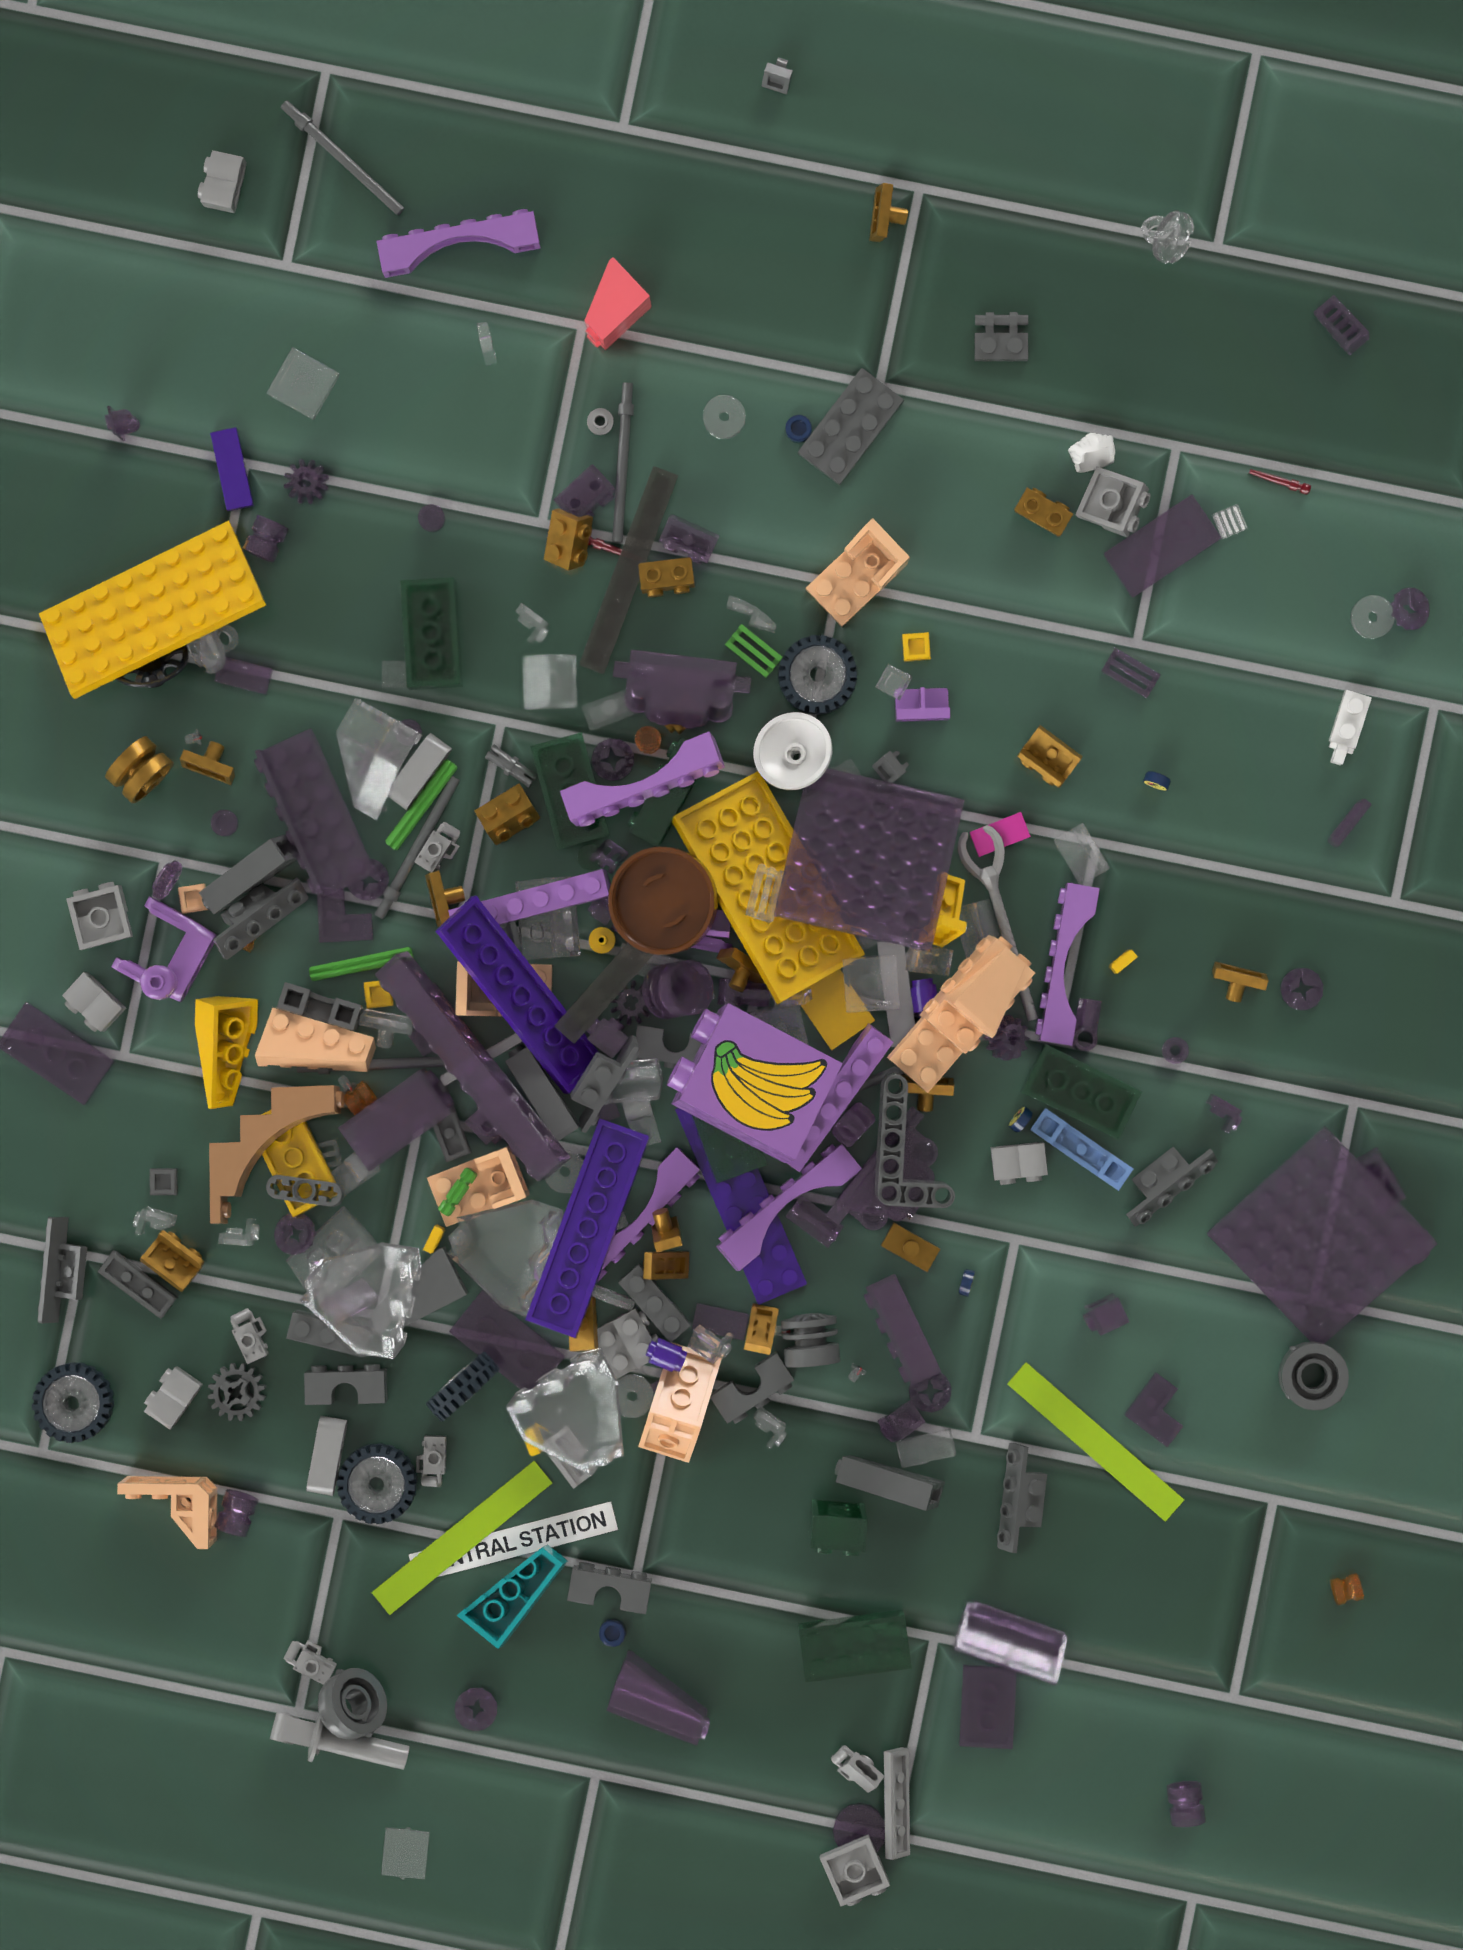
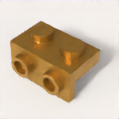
M1027 487L1014 511L1058 537L1061 536L1073 515L1069 511L1070 508L1061 502L1056 501L1054 503L1046 498L1047 495L1036 488L1031 490Z
M559 508L552 510L544 560L568 571L584 566L588 556L587 548L589 537L592 533L593 517L589 515L577 517Z
M690 557L646 562L638 565L642 594L647 593L648 597L663 596V591L674 590V594L689 593L690 588H695Z
M1041 725L1017 755L1025 767L1031 770L1035 769L1042 775L1045 782L1052 786L1056 785L1059 788L1083 757Z
M520 783L474 810L486 833L495 845L509 840L511 836L524 828L530 827L540 819L539 814Z
M161 1230L157 1239L142 1255L140 1261L180 1292H183L202 1269L204 1261L198 1251L193 1248L188 1249L182 1245L180 1238L174 1233H167Z

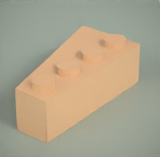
M272 1008L255 1053V1058L258 1066L265 1067L268 1065H279L284 1068L297 1066L307 1067L308 1069L332 1068L339 1071L368 1072L376 1046L374 1037Z

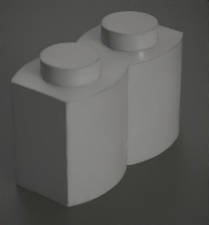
M213 150L211 156L206 157L204 173H207L204 183L201 182L198 188V198L201 199L200 202L204 207L235 213L247 164L244 157Z
M83 972L62 995L67 1000L64 1003L66 1007L75 1014L79 1011L86 1018L84 1023L94 1032L97 1030L105 1032L126 1009L115 996L107 991L88 972Z
M1044 1142L990 1147L994 1180H1000V1185L1016 1183L1015 1178L1026 1177V1182L1041 1181L1042 1176L1048 1175Z
M178 1366L173 1370L169 1368L159 1380L162 1386L158 1392L153 1390L144 1402L147 1405L144 1412L170 1430L176 1425L203 1386L200 1381Z

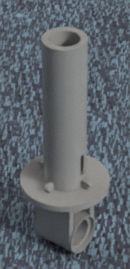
M276 1712L270 1739L274 1741L309 1747V1762L313 1761L315 1754L318 1755L319 1751L323 1750L404 1770L409 1753V1746L374 1737L363 1736L358 1739L348 1740L338 1738L325 1727L320 1715H318L315 1723Z

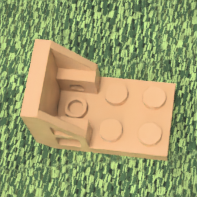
M872 518L845 547L844 552L806 587V590L843 627L904 569L910 557Z
M457 961L456 1015L502 1016L462 964ZM530 964L552 992L553 965Z
M511 1145L427 1177L439 1207L442 1201L447 1199L446 1195L457 1179L460 1180V1175L465 1168H470L477 1173L476 1179L472 1184L468 1185L469 1189L459 1204L454 1206L455 1210L450 1216L441 1213L446 1227L491 1209L516 1202L530 1195Z
M673 1343L682 1347V1350L687 1352L686 1359L680 1372L662 1370L638 1447L689 1463L722 1358Z
M127 1476L118 1483L117 1494H125L126 1499H140L142 1495H152V1499H168V1495H171V1517L197 1549H209L217 1541V1487L208 1477Z

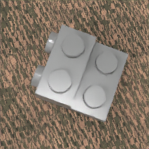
M1097 466L1075 515L1080 519L1100 525L1105 530L1128 538L1130 532L1134 533L1139 526L1140 518L1137 516L1141 507L1146 508L1149 503V488L1143 482Z
M108 882L98 885L99 890L89 892L87 888L72 892L74 897L66 899L80 950L133 937L122 886H115L114 882Z
M637 1307L597 1328L598 1350L615 1380L647 1364L649 1357L645 1355L651 1340L656 1342L658 1338L657 1334L651 1335L647 1327L651 1323L647 1315L643 1311L639 1312Z
M869 1834L820 1855V1860L840 1906L846 1904L853 1906L859 1903L863 1897L870 1894L872 1896L879 1895L890 1886L888 1875L879 1855L876 1853Z

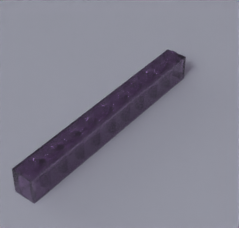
M408 951L395 954L375 973L380 980V986L395 999L398 1009L406 1013L410 1018L413 1028L428 1041L429 1048L443 1060L446 1070L458 1079L462 1090L476 1102L479 1112L487 1116L493 1124L494 1131L506 1140L512 1154L520 1158L526 1166L527 1173L537 1181L549 1178L571 1158L459 1015H456V1011Z

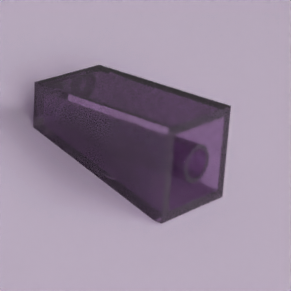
M426 1068L420 1069L338 1128L368 1171L384 1164L456 1111L453 1107L455 1105L454 1100L446 1091L444 1093L437 1085L439 1080L431 1070L427 1071Z
M627 1651L610 1695L606 1711L697 1746L699 1739H705L710 1726V1718H707V1709L634 1652Z

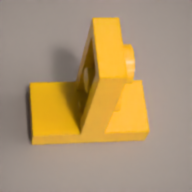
M942 872L937 875L930 923L920 930L919 940L944 947L966 932L967 922L959 920L965 886L964 879Z

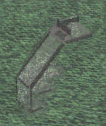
M355 698L339 725L336 735L353 807L377 820L381 812H386L387 810L384 804L402 763L413 744L417 745L422 735Z
M531 1199L457 1217L459 1226L448 1236L452 1249L447 1254L501 1308L526 1317L564 1216L563 1210Z
M379 1243L309 1263L310 1275H308L305 1283L307 1292L300 1301L356 1353L394 1359L405 1345L407 1333L403 1332L406 1317L411 1318L415 1301V1296L411 1293L414 1280L419 1281L421 1275L419 1248Z
M601 1348L577 1354L570 1359L571 1365L562 1370L555 1368L538 1379L540 1384L529 1391L524 1387L516 1392L506 1406L523 1441L593 1476L598 1466H605L614 1458L624 1456L618 1381Z

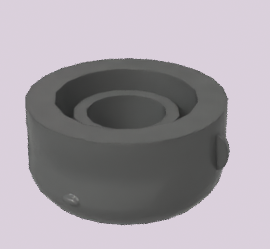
M1310 1341L1290 1346V1350L1281 1361L1278 1372L1279 1383L1286 1398L1308 1410H1323L1333 1406L1338 1401L1340 1402L1349 1381L1348 1368L1342 1356L1332 1347L1321 1342ZM1311 1363H1317L1324 1369V1380L1317 1387H1306L1301 1378L1302 1370Z
M360 1668L336 1670V1675L328 1679L319 1692L318 1711L325 1727L338 1738L348 1740L358 1739L363 1736L371 1737L385 1720L387 1699L382 1685L373 1674ZM346 1699L351 1705L352 1713L347 1708Z

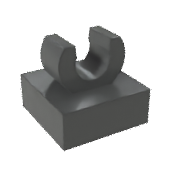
M778 57L776 65L767 62L762 87L787 94L793 70L786 68L788 60Z
M889 751L872 765L887 786H890L906 773L905 769L909 765L907 762L901 765L896 759L900 754L899 751L893 753Z

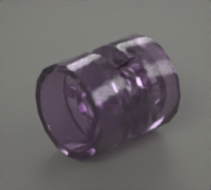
M257 515L251 527L254 533L247 536L242 549L256 557L274 563L279 553L277 545L278 543H283L289 529L275 521Z
M227 1489L221 1504L224 1510L218 1513L214 1527L231 1535L246 1537L252 1522L249 1516L254 1515L259 1500L250 1494Z
M1181 1781L1167 1786L1168 1802L1173 1805L1169 1809L1172 1826L1193 1827L1206 1822L1204 1806L1199 1803L1203 1799L1200 1782Z

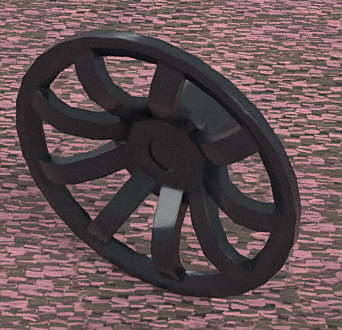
M184 645L129 672L137 674L135 681L124 678L125 675L116 680L132 687H159L177 676L184 669L189 659L187 646ZM182 653L181 662L169 660L175 654ZM171 666L176 668L172 673L167 675V667Z

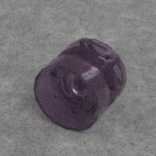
M691 959L656 965L648 971L642 987L643 999L648 1010L656 1017L662 1019L702 1013L710 1005L714 992L713 980L708 969L700 962Z

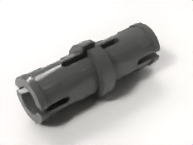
M494 744L490 748L491 752L488 751L485 759L503 769L505 775L513 776L527 788L533 784L530 779L535 781L538 776L537 773L521 764L519 758L516 756L511 757L498 748L497 745Z

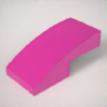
M1021 812L988 825L999 833L1004 847L1031 837ZM983 827L969 832L978 857L995 851L993 840L983 830Z

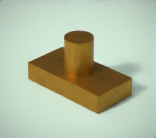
M882 183L875 189L869 241L881 242L887 238L889 222L905 225L907 221V209L891 206L893 184Z
M210 741L204 757L185 749L183 750L180 757L183 768L232 785L235 778L233 767L219 763L225 749L221 744Z
M436 871L425 875L437 927H440L450 917L448 905L465 901V895L462 886L444 890L440 872Z
M737 948L720 949L716 959L735 970L729 987L743 992L748 980L755 984L765 983L748 955Z
M1214 962L1213 977L1230 982L1226 999L1233 1002H1241L1246 986L1266 991L1269 981L1267 974Z
M901 1075L908 1083V1093L918 1094L917 1110L933 1111L934 1095L954 1096L953 1078L941 1077L927 1093L907 1075Z
M667 1208L655 1210L652 1213L655 1224L651 1227L656 1252L682 1246L677 1216L670 1218Z
M896 1223L892 1224L881 1244L882 1247L928 1272L940 1251V1248Z
M645 1252L643 1279L688 1278L690 1252Z
M595 1296L591 1297L577 1338L569 1336V1348L572 1352L598 1350Z
M753 1303L744 1350L770 1355L778 1308Z

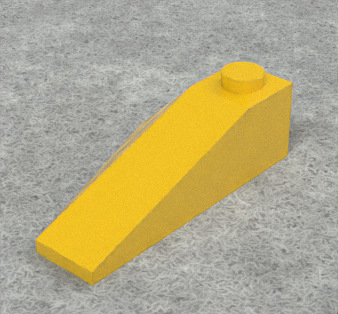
M223 996L196 999L195 1029L209 1109L228 1107L234 1104L242 1078L241 1066L244 1057L248 1058L250 1049H247L251 1033L255 1034L257 1028V999Z

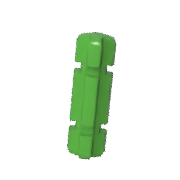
M465 1168L463 1170L460 1180L457 1179L446 1195L447 1199L443 1200L438 1207V1210L444 1215L450 1216L455 1210L454 1206L459 1204L469 1189L468 1185L472 1184L476 1179L477 1173L472 1169Z

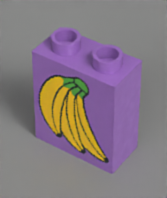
M729 1003L721 1007L717 1014L705 1009L691 1034V1038L702 1043L693 1062L681 1057L668 1079L667 1086L677 1090L671 1104L783 1163L796 1160L843 1063Z

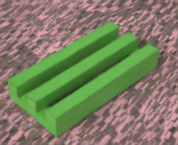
M742 624L725 644L726 647L765 678L769 676L782 660L780 654ZM743 632L747 637H749L752 641H754L757 645L764 649L768 654L775 658L774 661L771 662L768 658H766L763 654L756 650L752 645H750L747 641L740 637L741 633ZM735 641L739 642L765 663L768 668L764 670L733 645Z

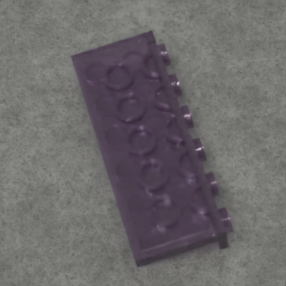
M310 728L265 750H256L257 758L254 759L258 771L266 776L268 781L265 783L266 790L271 798L275 797L278 804L275 807L279 819L287 824L289 829L286 831L287 838L291 845H296L299 854L296 857L300 867L308 872L310 878L307 879V883L312 893L326 897L376 874L313 730Z

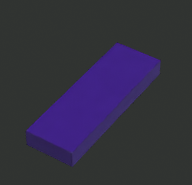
M234 427L211 432L210 435L227 511L254 506L238 429Z

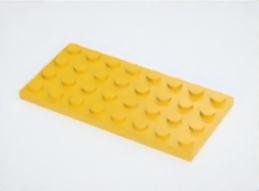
M227 521L39 613V616L70 695L76 699L266 606V603L231 523Z
M758 771L676 814L670 819L690 854L698 858L711 873L717 888L718 903L777 1005L865 955L774 795Z

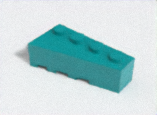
M548 1544L543 1546L457 1616L499 1649L505 1645L568 1560Z

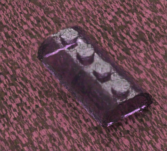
M974 1601L973 1603L967 1602L964 1608L953 1650L1056 1686L1068 1637L1063 1631Z

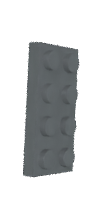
M861 368L800 448L798 455L840 486L903 403L904 399Z

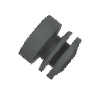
M808 1313L795 1315L790 1319L781 1321L782 1328H794L793 1332L782 1334L783 1339L795 1340V1345L784 1348L785 1367L822 1366L841 1361L839 1343L827 1342V1337L838 1334V1329L825 1327L826 1325L837 1323L836 1315Z

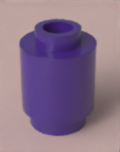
M933 978L912 981V988L910 990L913 1013H919L920 1015L926 1003L938 994L936 984H933Z
M658 1337L656 1342L651 1340L645 1355L649 1357L648 1362L670 1372L673 1370L680 1372L687 1352L683 1351L682 1347Z

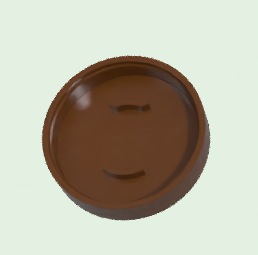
M653 847L632 855L620 866L610 885L608 906L611 920L618 933L626 942L646 953L668 955L690 949L706 936L716 917L718 894L711 873L694 855L677 848Z

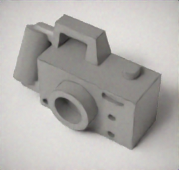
M446 822L440 824L437 831L433 830L414 862L431 873L435 872L436 869L439 870L441 867L439 864L442 859L452 860L460 847L456 844L460 836V830ZM441 833L446 834L447 836L451 837L452 839L449 840L448 838H446V837H444L443 835H441ZM451 845H454L455 849L451 855H448V849Z
M248 1308L230 1317L234 1328L232 1333L246 1363L249 1364L268 1354V1345L264 1344L261 1336L267 1330L261 1317L255 1319ZM248 1319L250 1320L249 1322H247V1323H245V1324H243V1325H241V1326L238 1325V1324H240V1323H242V1322H244V1321H246V1320H248ZM254 1322H259L262 1328L261 1331H258Z
M425 1435L424 1441H422L424 1454L417 1456L416 1473H422L421 1484L423 1486L441 1487L442 1474L446 1473L447 1435ZM420 1460H423V1469H420ZM427 1474H437V1476H428Z
M307 1640L305 1645L298 1641H292L284 1656L286 1662L294 1666L293 1670L323 1685L330 1679L337 1663L333 1662V1659L321 1656L322 1647ZM310 1645L318 1650L315 1653L307 1649V1646ZM302 1649V1652H301V1654H300L298 1660L295 1661V1658H296V1656H297L299 1650Z
M845 1745L831 1757L832 1762L839 1767L837 1771L848 1781H855L867 1793L876 1789L884 1778V1775L873 1766L874 1763L869 1757L860 1755L858 1752L854 1753Z

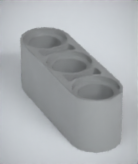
M430 733L392 782L385 795L405 810H408L443 761L447 759L452 748Z
M327 1416L320 1417L306 1490L308 1492L334 1495L346 1436L347 1420Z

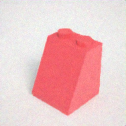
M614 257L607 264L585 318L587 338L595 347L598 348L601 345L605 350L651 308L650 295Z

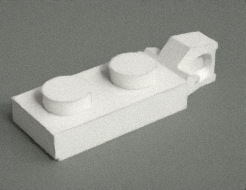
M1349 690L1344 691L1329 738V747L1334 749L1331 763L1341 766L1344 763L1346 754H1353L1372 699L1371 697Z

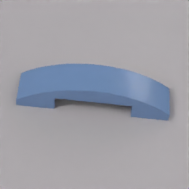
M1046 1108L1030 1129L1118 1191L1133 1171L1132 1167Z

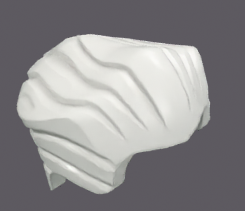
M1089 433L1072 445L1068 452L1073 463H1075L1076 472H1089L1095 470L1097 466L1103 468L1114 463L1115 446L1113 436Z

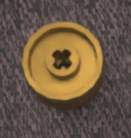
M146 736L130 745L114 761L105 775V778L113 786L119 787L124 785L122 794L133 804L148 795L165 778L174 764L164 753L154 755L157 746Z

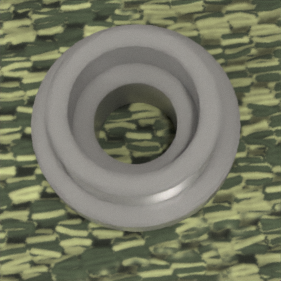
M603 408L594 409L587 418L589 430L596 435L609 433L614 424L612 414ZM598 417L605 419V423L602 426H598L595 423Z

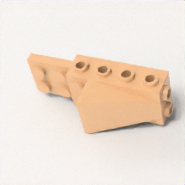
M988 935L977 944L976 950L959 965L958 971L952 978L944 982L940 992L926 1003L919 1015L921 1017L919 1021L887 1057L927 1093L962 1053L971 1052L980 1043L979 1038L983 1034L990 1038L995 1036L1005 1012L1015 1002L1014 997L1020 990L1024 991L1032 982V976L1035 974L1029 967L1032 963L1020 953L1016 956L1010 950L1013 946L1002 936L995 938Z

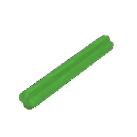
M448 759L443 761L385 842L394 850L399 849L457 770V766Z
M410 947L313 966L309 968V974L312 981L405 963L413 960V952Z

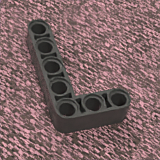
M895 1072L888 1073L882 1078L880 1087L875 1195L880 1202L888 1206L947 1208L952 1205L955 1199V1192L947 1183L942 1181L903 1179L908 1083L900 1074ZM894 1078L899 1079L901 1082L900 1089L896 1092H890L888 1090L889 1081ZM892 1105L898 1106L899 1115L894 1119H889L886 1116L887 1109ZM890 1132L897 1133V1142L894 1145H886L885 1136ZM888 1159H895L896 1168L891 1172H885L883 1170L884 1162ZM893 1186L895 1189L894 1195L888 1199L883 1198V1188ZM920 1187V1197L916 1200L909 1199L908 1193L910 1189ZM940 1188H946L948 1192L946 1199L936 1201V1191Z

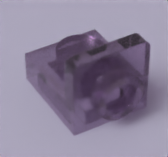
M1210 1094L1206 1101L1207 1104L1212 1106L1209 1111L1221 1118L1228 1115L1221 1130L1228 1134L1231 1130L1235 1131L1242 1121V1117L1239 1116L1242 1110Z
M909 1400L887 1416L880 1418L878 1423L884 1437L891 1442H895L916 1430L925 1423V1420L912 1400Z

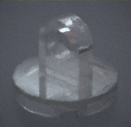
M1175 210L1166 217L1152 216L1146 219L1141 226V231L1145 240L1153 244V255L1158 261L1165 264L1168 262L1175 263L1184 256L1190 246L1191 240L1188 239L1190 233L1193 234L1194 224L1189 214ZM1157 227L1156 232H1150L1151 229Z
M225 625L188 643L187 647L195 663L200 668L204 666L206 668L205 672L208 674H214L224 668L226 662L225 653L236 648L239 637L233 627ZM221 632L228 635V646L222 644L219 638Z

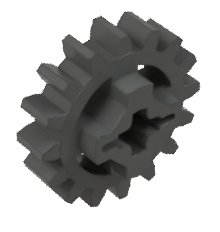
M231 1363L229 1371L223 1366L220 1368L222 1375L215 1373L212 1376L216 1383L208 1385V1388L214 1390L213 1393L208 1395V1399H215V1403L211 1407L212 1409L217 1407L221 1409L219 1412L220 1417L228 1413L229 1421L233 1420L235 1415H237L239 1421L244 1420L245 1413L249 1417L254 1415L252 1408L256 1410L262 1408L258 1400L266 1399V1396L261 1394V1391L267 1387L266 1385L259 1384V1381L263 1378L262 1375L256 1377L253 1375L255 1367L247 1371L246 1363H242L239 1368H237L235 1363ZM234 1374L242 1375L239 1380L227 1378ZM250 1382L252 1383L254 1388V1395L250 1393ZM243 1383L240 1390L241 1395L231 1400L234 1394L232 1388H236ZM220 1389L224 1391V1401L221 1398ZM239 1403L247 1406L243 1409L232 1408L235 1404Z

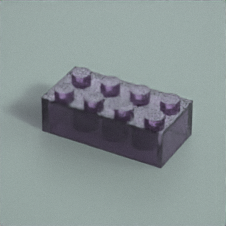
M893 1274L866 1287L868 1293L864 1294V1298L870 1310L876 1308L879 1318L875 1319L881 1333L887 1332L891 1342L887 1343L892 1357H899L903 1365L898 1369L904 1382L910 1381L914 1385L940 1373L941 1370L896 1275Z

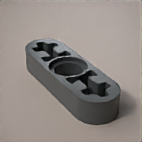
M274 1175L266 1184L267 1193L272 1198L330 1207L341 1204L345 1195L343 1188L337 1183ZM279 1180H282L281 1183L283 1185L293 1187L292 1191L282 1190L278 1195V1191L273 1186L278 1184ZM303 1183H308L312 1187V1194L306 1199L302 1198L298 1192L299 1187ZM331 1187L338 1194L337 1198H332L331 1202H329V1197L318 1195L319 1190L330 1191Z

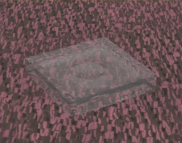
M292 347L267 394L314 421L340 374Z

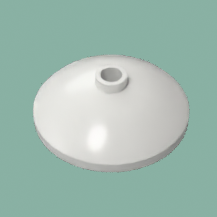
M799 712L782 714L769 721L759 732L754 744V762L760 775L769 784L784 790L802 789L816 782L827 770L832 757V741L824 725L813 716ZM795 754H801L800 759L793 760Z

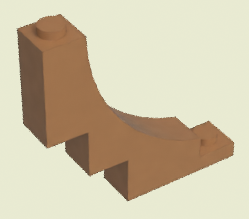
M330 1085L271 1088V1114L240 1115L241 1142L209 1143L211 1224H228V1218L231 1217V1204L228 1202V1197L242 1196L246 1181L254 1165L264 1151L278 1137L289 1129L310 1119L325 1115L341 1114V1107H344V1093L340 1091V1087Z

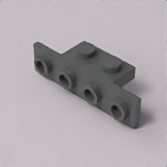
M296 877L276 893L261 884L221 914L224 922L230 927L213 940L224 959L228 960L308 900V895L300 879Z
M630 1036L616 1060L596 1052L571 1092V1100L587 1106L579 1118L582 1132L586 1133L590 1126H594L597 1123L601 1108L604 1104L607 1105L610 1102L613 1089L617 1083L620 1084L625 1078L626 1068L630 1062L633 1063L637 1059L640 1051L637 1037Z
M1172 1147L1132 1178V1181L1146 1199L1126 1214L1135 1227L1146 1223L1159 1208L1168 1206L1173 1201V1197L1181 1191L1191 1188L1196 1179L1210 1173L1218 1163L1214 1152L1209 1149L1189 1165L1179 1152Z
M48 1217L45 1251L43 1254L40 1302L38 1306V1323H59L61 1298L82 1300L87 1247L66 1244L69 1217Z
M1009 1443L1006 1455V1473L1003 1481L1004 1491L1000 1508V1526L997 1534V1547L1010 1553H1017L1020 1527H1041L1047 1474L1026 1472L1029 1447L1017 1443Z

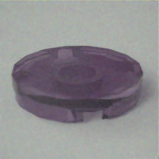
M862 1803L849 1805L842 1809L835 1818L833 1826L835 1842L840 1847L869 1834L876 1852H878L885 1841L884 1819L879 1811L870 1805Z

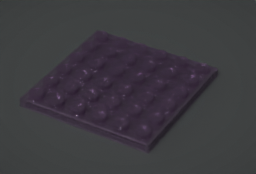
M827 768L825 773L816 782L803 788L774 916L931 952L964 800Z
M1326 1126L1318 1131L1207 1232V1235L1310 1341L1323 1344L1437 1245V1241Z

